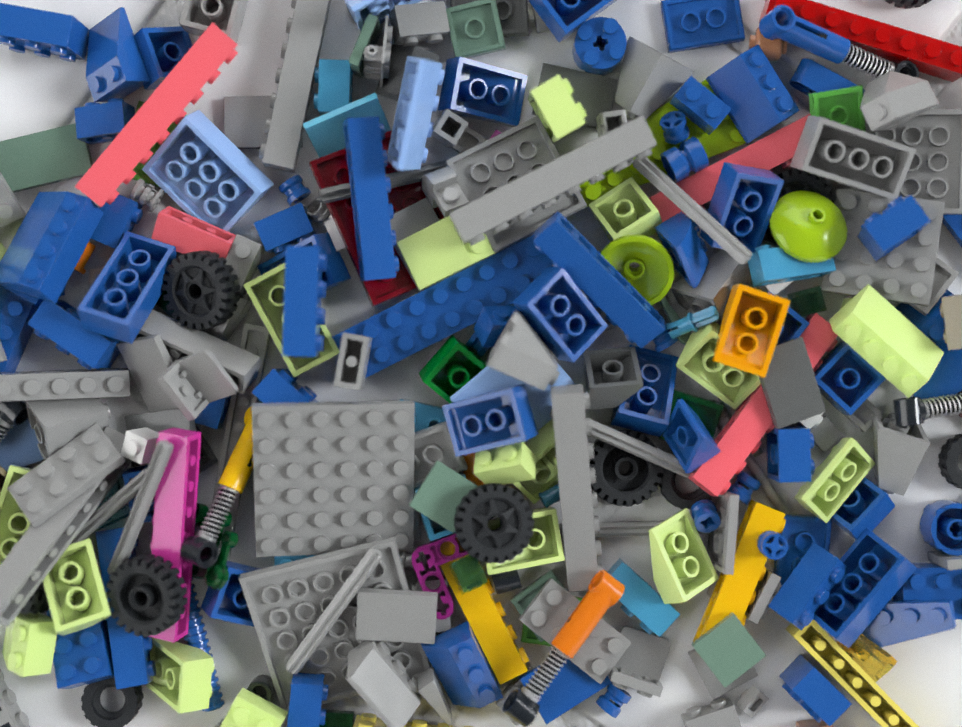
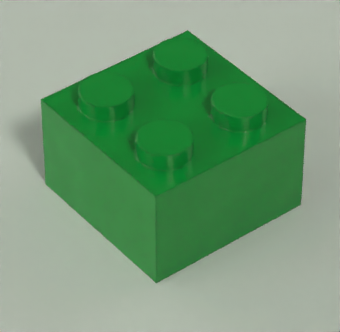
M451 335L421 369L419 375L427 386L448 403H453L450 397L487 366V363L454 335Z

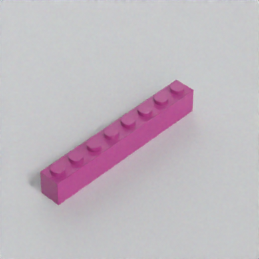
M173 427L160 431L156 442L157 446L159 441L167 440L173 444L174 448L154 495L155 505L152 516L153 538L150 543V550L152 554H155V557H164L163 562L169 560L173 563L170 568L171 570L177 567L180 571L176 575L177 578L183 577L185 581L181 584V587H187V593L183 597L188 599L187 604L183 606L186 609L181 618L167 630L150 637L175 643L188 634L193 564L182 559L181 547L187 538L195 535L201 432Z

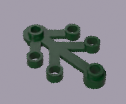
M197 502L195 523L202 530L200 526H204L202 522L206 521L204 518L208 517L206 513H210L206 504ZM227 512L228 516L225 515L227 520L222 521L225 524L220 525L222 529L219 528L221 533L216 534L218 538H216L215 544H217L218 549L220 541L222 545L215 564L209 568H201L194 564L192 567V578L205 579V583L214 590L222 589L228 582L229 572L226 563L230 548H234L238 543L237 533L231 531L223 533L224 527H228L231 524L232 514L230 512Z

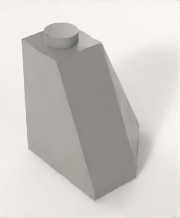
M629 36L614 102L622 106L623 110H626L627 116L635 119L636 115H643L644 119H647L694 71Z
M888 71L866 84L860 109L871 131L892 130L938 105L939 102L928 80L895 71Z
M724 249L708 259V266L697 287L693 289L683 278L671 287L678 304L685 310L691 308L696 313L710 306H715L720 316V319L715 322L720 326L732 286L737 284L747 286L751 276L748 262L741 265Z
M515 309L489 354L487 366L545 391L548 384L553 386L560 374L557 371L558 362L521 311Z
M99 398L26 400L28 420L31 429L35 431L39 441L37 445L44 460L96 422L103 431L107 426L109 427L108 419L111 418L110 408L106 403L103 404Z
M895 413L889 414L885 419L881 415L875 416L873 419L874 462L876 463L874 465V476L878 487L887 494L896 493L904 496L930 445L921 424L896 426Z

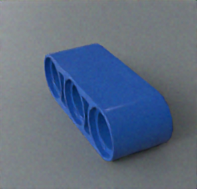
M807 58L801 59L789 81L793 88L809 96V93L858 86Z

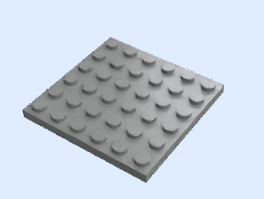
M414 400L252 403L256 557L321 555L390 537H395L399 552L413 551L414 508L409 506V503L414 497Z
M395 537L240 574L239 581L282 709L289 712L293 674L287 671L286 663L371 547L381 551L382 559L361 588L410 591ZM358 592L298 672L325 675L324 684L329 685L327 701H322V704L359 695L347 681L348 652L365 641L356 640ZM383 641L388 646L390 655L395 660L398 659L402 662L410 678L417 680V676L431 667L421 643Z

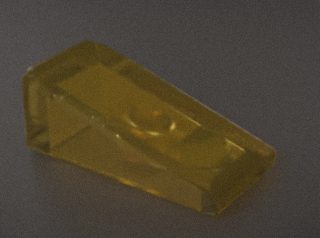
M863 634L849 648L839 641L837 642L875 683L898 662L892 655Z

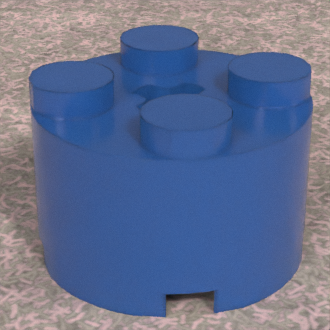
M595 17L583 23L576 33L572 48L573 59L576 65L587 73L600 76L613 72L620 64L626 51L627 39L625 32L613 18ZM595 44L604 46L603 51H600L599 47H595Z
M939 500L928 504L924 508L920 519V531L923 540L927 544L950 555H962V503L951 500Z

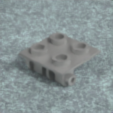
M386 15L383 47L370 45L364 49L363 75L367 79L380 80V88L383 85V78L388 79L393 31V26H388L389 15Z

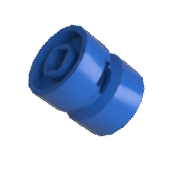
M695 136L680 143L679 149L672 147L660 154L662 164L668 176L675 183L688 178L690 171L697 173L709 167L707 154Z

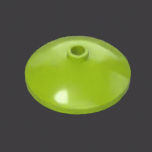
M802 190L784 195L776 203L770 218V229L777 244L787 254L804 262L819 263L833 258L843 248L847 239L846 221L839 208L828 198L815 192Z
M627 235L613 240L600 252L651 305L659 302L669 292L674 279V265L669 252L658 241L642 235ZM636 262L639 264V266L633 268L630 266V264Z

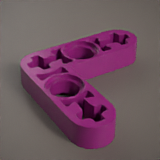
M456 533L418 546L413 551L411 557L422 591L440 593L444 590L445 592L440 597L443 604L448 603L449 606L446 607L445 613H442L440 609L437 610L436 618L440 620L450 617L454 608V603L440 565L468 555L465 550L460 551L459 543L456 540ZM446 541L452 542L455 546V552L449 556L444 555L440 550L441 544ZM420 551H423L425 555H430L427 560L428 566L431 568L434 565L436 569L428 570L421 574L420 571H424L425 566L422 561L418 562L416 560L419 557ZM430 575H435L439 578L440 585L436 589H430L426 586L425 579Z

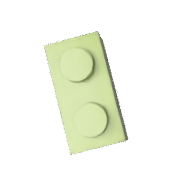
M523 441L475 452L473 474L484 484L497 483L506 485L535 479L536 455Z

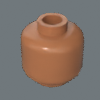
M759 27L756 29L755 35H750L749 49L759 44L769 61H777L781 58L782 54H786V41L779 38L776 40L766 39L761 34Z

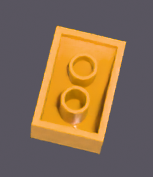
M742 284L733 285L724 310L713 361L765 378L790 300Z

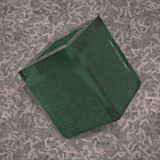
M820 285L787 294L791 309L802 317L827 310Z
M471 555L459 559L449 566L462 595L488 582L479 561Z

